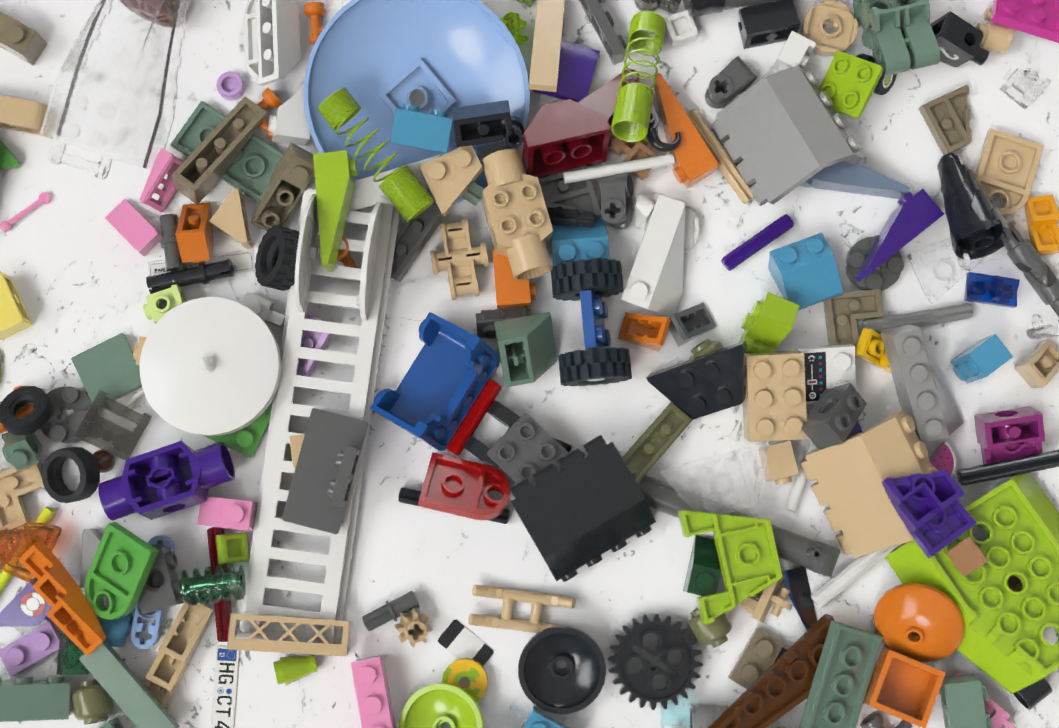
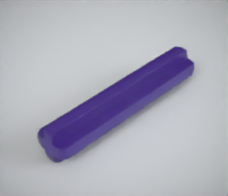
M784 214L721 259L723 266L728 271H731L794 226L791 217L788 214Z

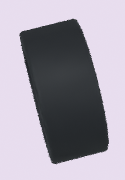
M82 447L62 448L53 451L45 459L42 467V482L45 490L54 500L61 503L77 502L91 497L97 490L100 482V468L96 458L88 450ZM67 458L72 459L76 463L80 472V483L74 492L66 486L62 477V467Z

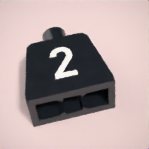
M950 11L930 24L940 49V62L957 68L968 61H972L980 66L985 63L989 56V50L980 46L984 36L981 30Z

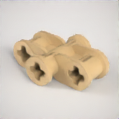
M467 217L458 222L445 223L441 221L440 228L445 251L437 253L434 250L430 251L433 274L438 275L440 271L448 270L452 300H456L459 296L474 294L475 297L480 296L474 266L484 265V267H489L486 243L483 242L480 246L471 247Z

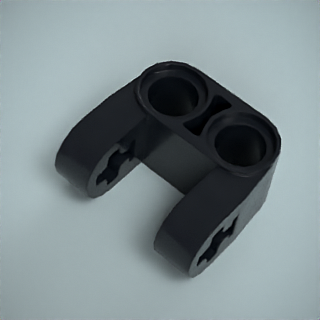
M496 400L493 401L487 410L489 415L507 426L508 430L520 418L515 412ZM470 435L462 447L484 463L504 472L488 457L487 452L491 448Z

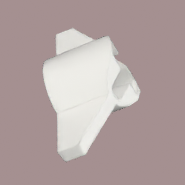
M659 193L647 196L643 194L638 195L635 204H633L635 225L641 227L653 211Z

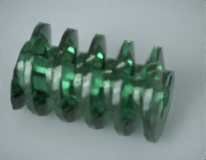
M228 564L227 573H224L222 566L217 565L215 574H212L210 567H205L204 576H201L198 568H194L192 577H189L186 569L182 570L180 590L184 602H187L190 606H195L198 602L202 605L208 604L210 600L213 603H219L221 599L225 602L231 601L233 596L236 600H242L246 593V579L243 566L240 565L239 571H235L233 564Z

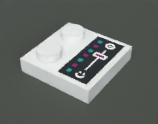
M854 345L796 348V350L804 353L806 405L817 404L824 390L851 383L856 389Z

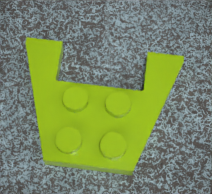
M687 510L678 511L683 537L713 531L725 585V591L696 597L702 624H710L721 614L734 609L740 602L748 597H753L783 578L769 519Z

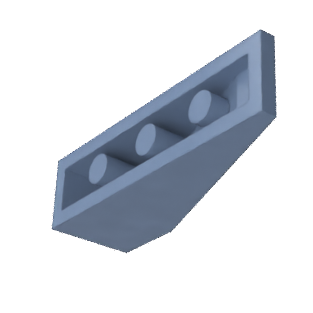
M846 161L823 168L800 185L805 188L813 187L816 189L901 199L910 190V187L859 163L852 165Z

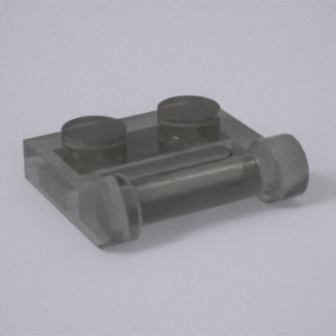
M99 390L74 436L126 461V459L130 458L152 416L145 412L141 414L106 397L107 393ZM100 407H103L137 425L131 431L98 415L97 412Z

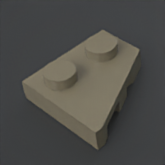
M968 85L925 103L919 108L943 156L962 149L972 142L971 129L969 127L971 115L970 109H967Z

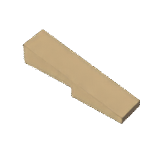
M537 0L528 86L530 90L556 92L565 0Z

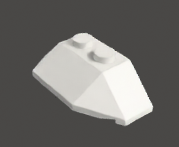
M248 0L243 14L245 68L256 80L257 84L261 86L283 80L301 60L299 7L295 0Z

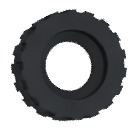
M273 225L263 235L258 247L255 263V276L261 286L285 291L295 284L296 256L300 231Z

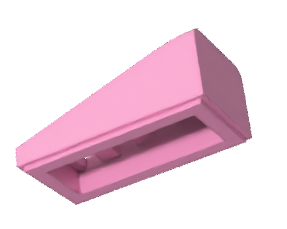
M161 148L139 200L162 213L176 192L172 174L184 161ZM160 183L164 185L162 190L158 188ZM154 193L160 195L158 200L152 198Z

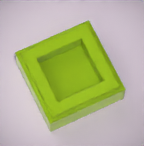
M247 532L216 536L218 564L249 561Z

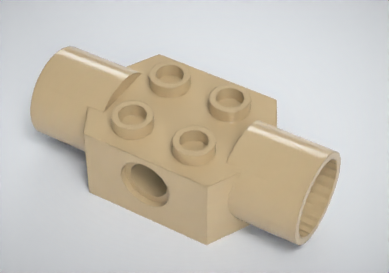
M504 149L491 153L482 160L488 186L482 191L481 202L496 254L508 257L514 280L523 281L543 276L553 269L546 246L551 240L553 229L539 179L535 176L526 175L519 150Z

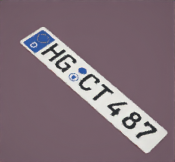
M218 646L216 649L210 728H234L240 650H227V647Z

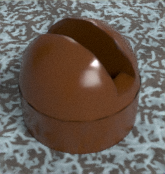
M98 450L92 454L96 460L105 456L108 459L98 463L100 473H107L113 469L115 458L111 452Z

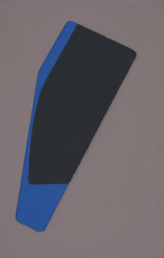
M798 567L784 571L787 590L790 591L789 598L806 631H808L817 622V617L811 598L806 568Z

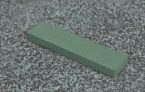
M106 640L88 656L84 653L79 658L81 663L137 728L180 727Z

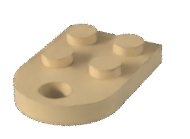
M991 128L987 131L975 175L990 199L992 195H997L1002 199L1003 207L999 210L1003 217H1007L1019 211L1026 204L1044 145Z

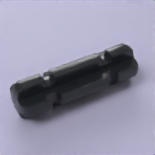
M546 207L551 224L555 222L557 225L574 227L582 225L584 228H593L595 225L596 217L593 212L583 211L580 213L579 210L561 208L554 210V208Z

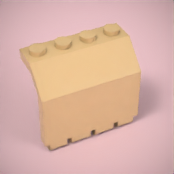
M904 408L893 411L883 422L870 429L848 437L843 444L808 452L805 455L806 459L799 462L807 480H817V482L811 485V488L820 506L828 504L830 506L823 512L832 531L842 530V533L836 535V539L844 555L853 553L855 558L914 540L894 509L885 492L882 481L889 477L899 478L910 476L911 474H929L938 471L935 467H932L928 458L927 447L924 442L919 440L915 432V423L912 417L906 414Z

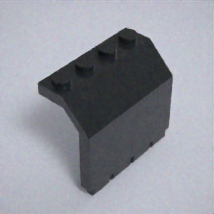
M602 435L583 445L588 453V456L585 458L579 448L560 458L558 462L563 471L558 472L552 463L533 474L538 484L536 487L533 488L528 478L509 488L515 497L510 502L556 582L560 579L563 582L572 579L578 574V568L585 564L588 567L597 564L603 559L601 556L603 553L610 549L613 553L627 545V539L634 535L639 538L652 530L650 525L656 522L646 498L613 442L607 444Z

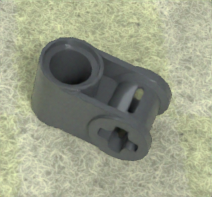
M736 57L711 79L705 93V101L712 108H722L738 94L748 89L758 76L740 57Z
M630 173L601 177V216L612 227L620 230L625 229L633 220V178Z

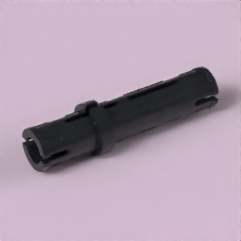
M230 259L209 264L201 262L196 267L147 276L146 284L147 288H151L149 289L150 294L171 288L175 284L180 287L198 283L206 285L210 284L212 280L233 277L234 269Z

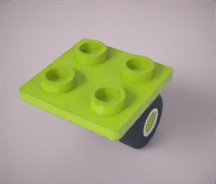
M837 51L819 86V90L826 92L832 100L833 105L830 106L831 109L860 119L872 94L884 95L889 92L897 74L882 76L884 68L876 64L875 58L870 55L861 53L855 57Z

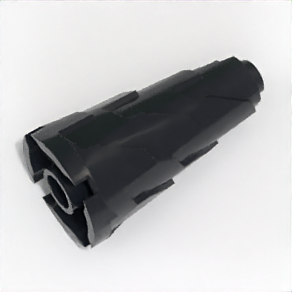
M954 153L945 154L940 158L937 170L955 255L964 259L963 254H968L970 260L995 253L1004 247L1002 239L1006 237L1009 241L1012 236L1009 224L1005 221L998 207H995L992 200L986 195L973 170L969 169L964 159Z

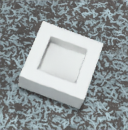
M688 9L664 17L666 21L665 30L672 46L698 37V30L693 18L688 14Z

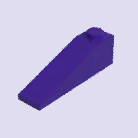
M921 189L915 195L908 192L897 201L900 207L891 213L855 277L858 282L944 215L943 211L924 189Z

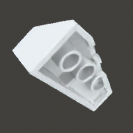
M661 194L658 195L621 300L668 317L675 314L683 293L685 203Z

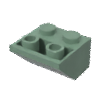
M550 312L494 322L506 388L535 382L557 362Z

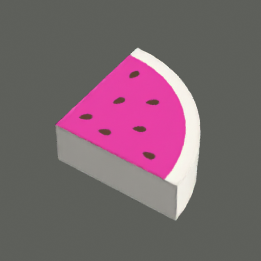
M943 441L931 455L929 461L932 467H935L938 471L947 470L953 478L957 466L956 455L947 441Z

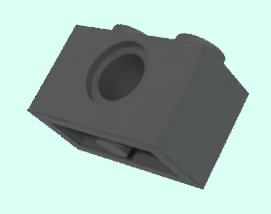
M851 383L826 389L801 429L818 449L843 444L867 403Z
M170 547L156 548L159 550L139 597L142 615L184 603L185 587L182 580L177 578L175 568H178V560L174 551H170ZM158 571L164 576V583L160 588L153 581L154 575Z

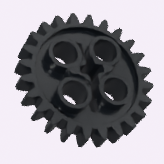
M658 613L654 614L653 621H650L648 616L643 614V623L640 624L635 618H632L633 628L630 629L622 625L626 634L624 636L615 634L614 636L619 641V644L609 646L616 652V655L607 657L609 661L614 662L616 665L608 669L609 673L618 674L612 681L613 684H623L619 693L623 695L629 691L628 701L630 703L639 698L640 708H643L647 701L650 703L652 710H655L657 702H660L662 707L667 709V700H671L677 706V696L679 694L686 699L688 698L685 691L686 687L696 688L691 679L701 677V675L694 671L695 667L703 666V663L695 660V657L702 653L701 650L692 649V646L698 642L697 639L688 640L687 636L691 630L687 628L680 631L682 622L679 620L673 626L670 625L671 617L668 615L663 622H660ZM648 633H655L658 638L657 645L652 649H647L643 645V638ZM633 646H638L653 657L660 654L659 661L677 672V676L672 677L655 665L651 669L650 661L633 651ZM673 649H679L682 653V659L676 665H671L668 662V654ZM632 658H639L642 661V669L638 673H630L627 669L628 661ZM663 674L667 679L665 687L660 690L654 689L652 679L655 675Z

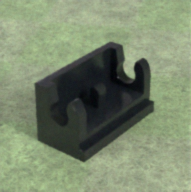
M780 0L741 8L738 13L741 21L738 22V28L744 49L787 41L792 31L798 33L801 24L793 0Z

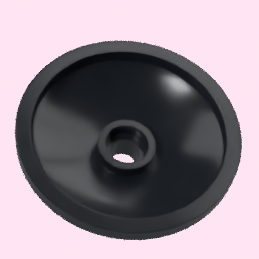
M554 626L538 632L526 643L519 658L518 678L523 692L534 705L550 713L570 714L586 708L598 697L606 678V664L599 645L587 633L570 626ZM560 660L566 661L567 666L565 668H559L556 665L557 662Z

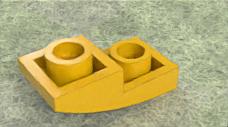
M863 328L855 348V355L891 373L881 335L872 329Z

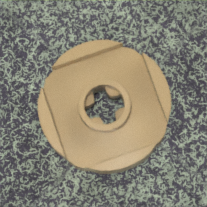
M825 0L807 12L801 31L802 36L816 42L813 49L815 53L823 56H834L837 51L845 52L854 42L858 33V21L849 12L850 8L844 3L835 0ZM832 23V28L836 29V32L828 34L823 29V26Z

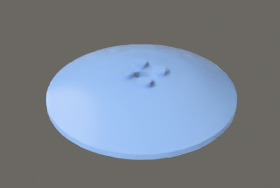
M351 0L330 19L314 44L305 71L304 108L309 131L319 152L347 150L352 159L357 160L358 176H354V180L357 181L375 175L383 164L371 170H364V164L373 153L363 158H355V152L361 143L352 147L345 146V141L352 131L343 135H336V130H332L325 121V118L317 111L319 105L337 90L346 88L357 101V104L361 106V110L357 115L340 127L338 133L352 128L366 117H369V120L352 135L347 144L355 143L374 130L379 129L363 145L357 156L363 155L383 142L388 141L370 160L366 168L378 164L397 152V155L380 173L401 167L404 164L408 165L430 157L446 154L390 142L396 108L402 109L403 104L412 105L409 100V95L412 91L421 90L425 94V102L418 106L420 107V113L430 114L431 109L448 112L447 118L453 119L452 108L508 100L511 116L521 119L525 131L529 113L530 90L528 89L529 81L525 62L516 41L497 15L479 0ZM453 121L447 153L459 148L457 147ZM502 141L472 145V147L478 157L476 148L491 145ZM513 143L514 147L506 144L507 149H518L516 143ZM484 169L475 181L476 184L483 188L488 186ZM426 189L431 194V197H433L430 189ZM459 197L454 204L461 202L465 199Z

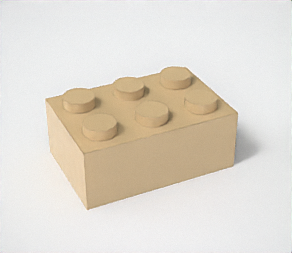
M798 350L745 353L746 377L744 378V385L746 386L745 400L742 403L744 438L749 442L808 439L801 429L807 420L804 353Z

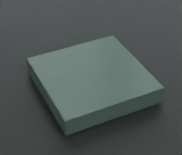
M120 333L71 358L95 409H99L142 387L140 366L136 365V360L133 358V350L124 333Z

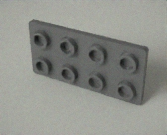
M317 408L311 410L284 508L283 521L332 534L339 533L368 428L367 421Z
M524 413L487 452L488 457L516 484L528 478L533 488L538 485L533 474L552 463L558 472L563 471L558 460L569 454L527 413Z

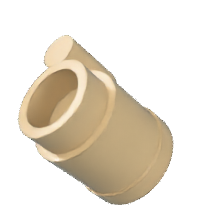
M986 9L984 20L991 21V9ZM989 22L986 24L978 23L976 28L984 34L980 46L987 50L1006 54L1013 39L1014 29Z

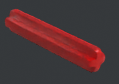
M491 379L486 382L448 442L446 449L456 456L462 453L464 449L462 446L469 436L473 435L487 410L501 391L502 387L499 383Z

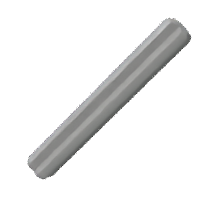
M970 303L870 319L862 323V328L872 329L881 334V332L905 324L923 327L964 320L973 317V308Z

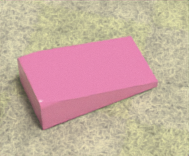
M126 199L122 200L105 217L142 256L149 253L163 239L162 235Z

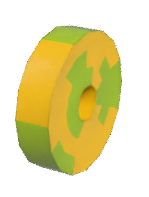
M461 658L448 665L443 673L441 683L452 684L462 688L478 702L486 693L488 677L482 664L474 659ZM460 678H469L470 685L463 687L460 684Z

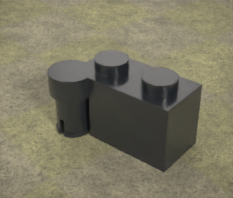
M508 100L452 108L457 147L503 141V137L506 144L510 147H514L513 143H516L518 147L523 142V123L520 118L511 116Z

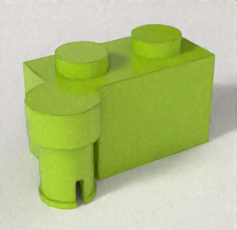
M769 292L761 301L756 300L751 313L745 315L741 328L745 330L739 342L746 341L747 350L745 353L775 351L793 329L800 305Z

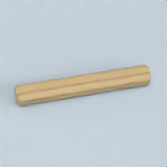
M695 109L687 112L686 114L718 162L719 171L744 204L753 200L754 196L750 191L751 186H747L737 166Z

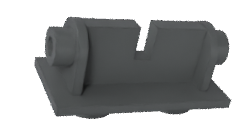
M526 306L506 308L507 317L501 318L500 309L481 310V313H475L477 336L479 338L494 339L496 338L494 322L532 315V310L526 309Z

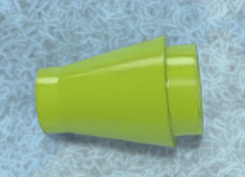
M314 655L280 657V660L273 662L278 685L285 683L287 686L311 673L318 672Z

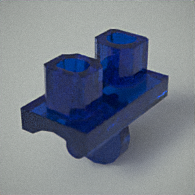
M969 272L966 276L964 301L1015 308L1017 307V290L1020 279Z

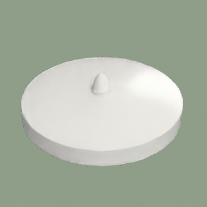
M219 297L193 299L168 311L151 329L145 340L140 357L141 384L152 408L172 426L201 436L230 434L254 422L272 402L281 378L282 363L280 349L269 326L248 307L236 301Z

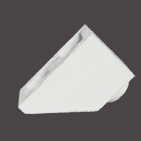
M304 89L279 106L274 115H270L268 132H273V142L286 144L292 142L295 145L305 146L310 140V131L304 108Z

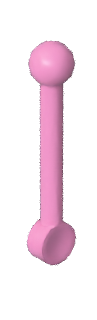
M42 192L37 201L10 220L2 221L0 228L3 231H9L11 225L41 204L50 203L51 196L46 192Z

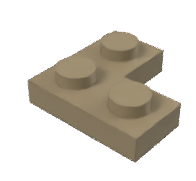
M881 289L843 292L842 295L823 301L829 346L852 344L856 348L859 341L857 320L884 317Z

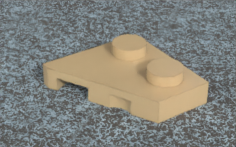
M472 145L459 147L419 166L443 217L448 215L452 205L459 197L464 195L468 190L469 184L475 181L483 171V167Z

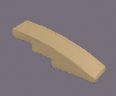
M188 597L158 649L160 652L145 677L147 680L144 685L165 709L184 675L214 610Z

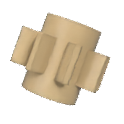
M412 608L411 613H400V623L394 624L395 629L401 632L398 635L400 642L403 643L408 639L412 647H415L416 643L421 641L426 643L425 637L427 632L432 631L431 626L426 624L429 617L425 613L418 616L415 608Z

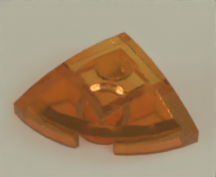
M24 523V529H16L11 533L8 532L7 528L1 530L0 569L26 582L32 581L35 577L18 559L39 539L52 552L62 532L61 527L46 523Z

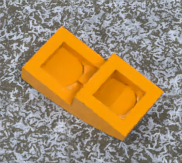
M1053 194L1029 197L1024 206L1030 242L1040 256L1059 253V227L1057 224L1059 222V211Z

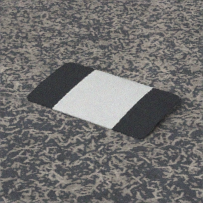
M456 619L452 621L438 639V643L457 659H474L482 664V666L494 653L488 645Z

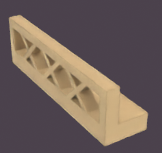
M231 613L227 650L346 657L349 621ZM237 620L250 621L256 628V631L247 639L235 638ZM254 621H262L266 623L259 628V626ZM271 622L280 623L286 630V633L278 640H269L262 631ZM284 623H294L295 625L289 630ZM301 624H309L316 633L308 642H299L292 633ZM314 625H325V627L318 631ZM330 626L343 627L342 644H329L321 634ZM260 633L265 640L253 638ZM288 635H290L294 641L282 640L286 638ZM318 636H319L320 639L324 642V643H311V642H313Z

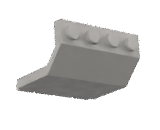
M795 66L764 76L718 112L716 115L719 119L712 124L721 142L726 141L723 145L735 164L739 163L737 169L747 186L754 184L750 191L759 206L767 202L774 205L825 167L842 161L855 165L863 159L858 151L861 149L860 144L854 136H848L844 129L847 127L846 122L839 113L834 114L830 107L833 105L832 100L826 92L819 90L817 87L819 80L810 69L806 71L799 66Z

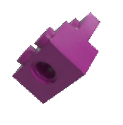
M1026 406L974 415L977 443L981 445L983 465L1043 453L1042 442L1045 441L1043 414L1033 407Z

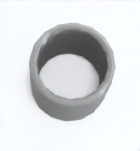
M691 704L689 728H708L729 706Z

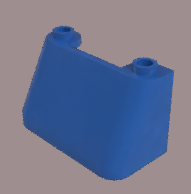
M429 312L418 329L419 339L424 343L418 356L396 391L386 388L377 393L370 409L433 448L444 451L482 388L496 372L500 356L481 338Z

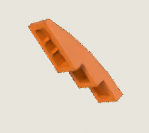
M39 539L18 561L38 580L32 588L52 607L46 615L88 656L106 639V636L95 612L78 584L60 560Z

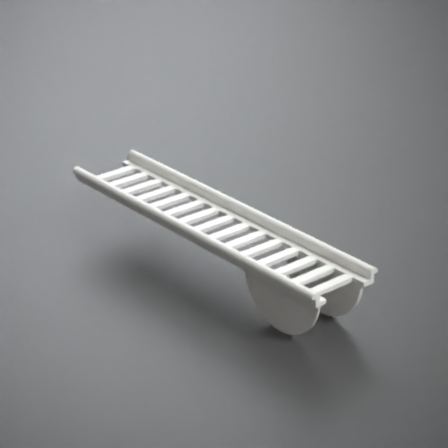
M307 188L303 192L298 225L300 234L296 256L295 284L290 287L280 348L281 378L272 402L241 614L343 620L372 414L370 407L374 400L400 215L395 206L391 204L392 202L386 198H379V201L373 207L372 213L348 212L346 223L368 225L365 241L346 239L349 244V251L363 253L362 269L335 265L334 271L328 272L322 264L313 263L314 258H317L318 247H320V236L317 235L319 223L316 189ZM341 240L339 250H345L346 244ZM311 275L360 281V295L355 297L309 291ZM307 303L360 309L361 326L305 319ZM303 330L358 337L357 354L301 347ZM299 359L355 366L353 382L297 375ZM295 387L351 394L349 411L293 404ZM313 408L368 422L364 443L338 534L320 531L283 521L282 518H276L278 502H286L289 490L280 489L283 472H295L292 461H284L287 443L290 444L289 436L301 435V433L289 432L291 415L310 417ZM274 530L331 537L329 553L272 547ZM270 559L327 566L325 581L322 583L268 576ZM266 588L322 595L320 612L264 605ZM240 620L239 630L245 633H254L256 631V628L250 621ZM254 621L260 628L261 621ZM318 625V631L323 629L325 625ZM330 626L321 635L329 644L339 643L342 627ZM319 636L316 638V642L324 643Z

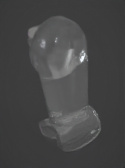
M1039 314L1032 315V328L1026 330L1029 338H1059V326H1052V324L1044 325L1043 319Z

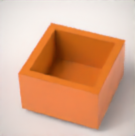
M882 648L863 703L921 728H926L946 673L892 650Z

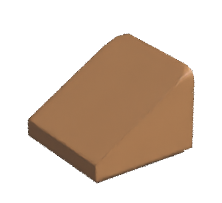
M971 537L966 538L946 553L963 576H967L988 562L987 557Z

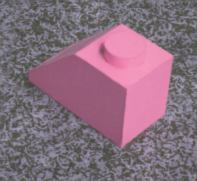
M207 497L206 502L200 504L197 524L254 531L258 502Z

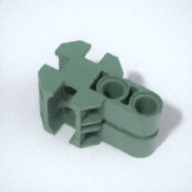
M928 0L853 1L854 18L856 17L858 26L862 24L864 30L861 36L863 45L872 50L876 64L884 68L882 76L906 72L910 68L915 70L928 67L940 62V49L929 22L930 5Z

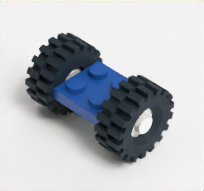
M593 258L590 260L581 259L575 262L569 261L566 264L560 263L557 266H553L551 270L553 298H556V300L562 299V301H581L584 345L586 349L566 352L558 356L561 385L593 386L632 379L630 350L622 347L607 348V346L611 345L609 329H605L604 319L608 318V307L606 301L603 302L601 298L612 297L611 295H618L624 291L621 261H616L615 259L608 260V258L600 260Z

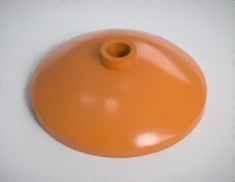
M905 583L894 586L880 597L875 607L874 625L877 633L883 636L882 641L892 651L916 661L933 662L944 659L956 651L962 641L964 619L960 609L948 595L932 586L920 583Z

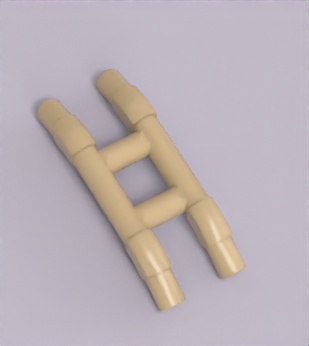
M474 584L472 587L473 596L503 599L501 617L471 613L468 617V624L538 633L550 627L565 626L541 622L543 605L574 609L576 598ZM515 601L532 603L530 621L512 618Z

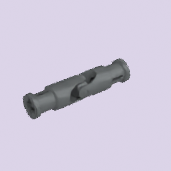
M1012 220L1008 223L1012 234L1010 240L1008 241L1006 237L1002 239L1004 247L1008 251L1007 255L1014 265L1024 273L1026 280L1044 304L1050 305L1059 317V279L1050 267L1042 261L1041 256L1032 243L1022 237L1015 228V221ZM1046 275L1047 287L1037 281L1038 278Z

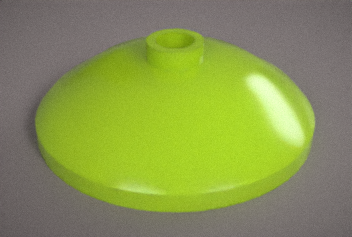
M444 683L428 685L414 693L403 707L398 728H444V724L448 722L451 728L485 727L482 712L473 697L460 687Z

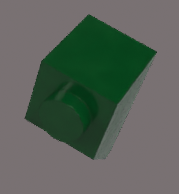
M695 535L683 591L700 596L717 593L721 567L715 540Z

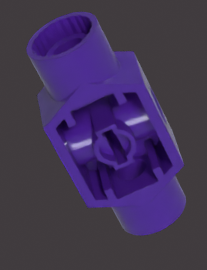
M179 441L126 459L122 476L99 484V499L105 514L112 521L135 513L153 520L206 502L209 488L234 480L235 469L230 453L223 442L194 450L184 442Z

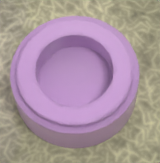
M232 71L221 74L216 83L219 94L228 101L240 99L246 90L242 77Z

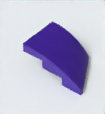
M947 470L934 471L929 474H911L910 476L899 478L889 477L882 481V485L894 509L928 559L977 524L958 501L960 497L965 495V492Z

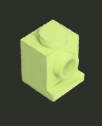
M175 284L171 288L145 296L147 304L143 305V309L147 319H153V322L156 324L168 311L187 302L184 290ZM167 301L166 308L160 309L159 303Z

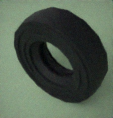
M24 386L15 389L0 403V422L7 431L15 435H27L36 432L50 419L53 411L52 401L44 390L36 386ZM28 403L35 404V409L29 415L22 418L16 417V412L20 407Z

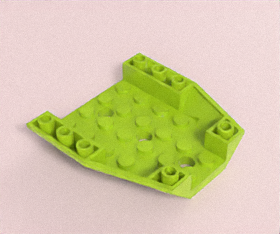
M1031 473L1021 474L1010 479L964 507L977 523L974 526H981L986 530L987 539L985 541L976 540L972 534L973 527H971L929 559L915 540L907 542L885 557L902 584L920 583L932 586L944 592L956 603L964 619V635L956 650L1010 694L1031 685L1059 669V512ZM971 537L987 557L988 562L967 576H963L946 553L966 538ZM1010 576H1016L1021 580L1022 589L1019 592H1014L1008 587L1007 580ZM1046 627L1056 630L1058 640L1055 644H1050L1044 639L1043 631Z

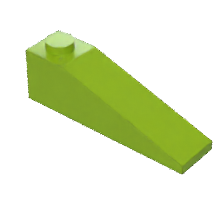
M347 150L313 154L322 266L328 272H333L355 188L354 176H358L357 160L352 159Z

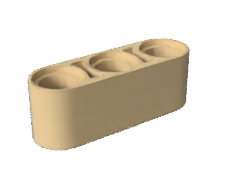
M0 95V128L46 136L53 108L37 101Z

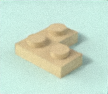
M40 462L20 471L12 467L0 472V534H5L30 524L21 496L44 488Z

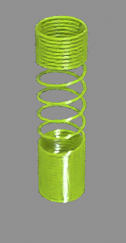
M642 11L635 14L631 19L622 78L619 82L620 89L617 93L611 126L612 133L620 140L626 142L641 141L648 134L654 96L652 88L656 85L654 76L658 73L656 65L660 62L658 54L662 51L666 29L664 18L652 11ZM640 30H649L654 33H645ZM639 51H642V52H652V53H654V54H645V53H641V52H639ZM636 52L644 56L656 55L657 62L654 64L646 60H633L630 54ZM637 62H645L651 65H642ZM632 63L641 67L654 66L656 72L653 75L642 71L632 72L628 66ZM625 69L630 73L624 75ZM637 73L646 74L648 76H640L637 75ZM632 74L638 78H652L654 83L652 86L642 83H629L626 77ZM624 80L627 83V85H624L622 87V82Z
M346 88L337 90L319 105L317 111L325 118V121L332 130H336V135H343L352 131L345 141V146L352 147L361 143L355 152V158H363L373 153L364 164V170H371L383 164L374 175L373 181L380 182L384 180L379 185V188L388 197V200L392 202L391 204L395 206V209L401 213L400 215H402L404 220L410 222L433 204L435 199L427 192L424 185L418 181L419 179L411 172L407 164L376 180L378 174L397 155V152L378 164L366 168L370 160L388 141L383 142L363 155L357 156L363 145L379 129L374 130L355 143L347 144L352 135L369 120V117H366L352 128L338 133L340 127L357 115L361 110V106L357 104V101Z

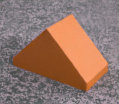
M626 312L617 339L659 352L663 347L671 319Z

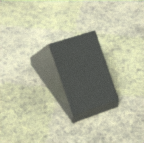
M703 302L669 317L671 322L668 329L676 344L680 347L717 326Z

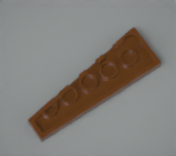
M824 614L708 728H767L807 699L831 620H834L833 616Z

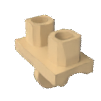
M782 575L783 578L765 588L760 598L756 596L748 597L741 602L740 606L752 614L751 617L761 623H764L773 603L775 604L770 614L776 617L779 616L782 608L791 611L793 605L786 601L790 593L789 590L782 587L779 596L776 597L785 579L784 575Z

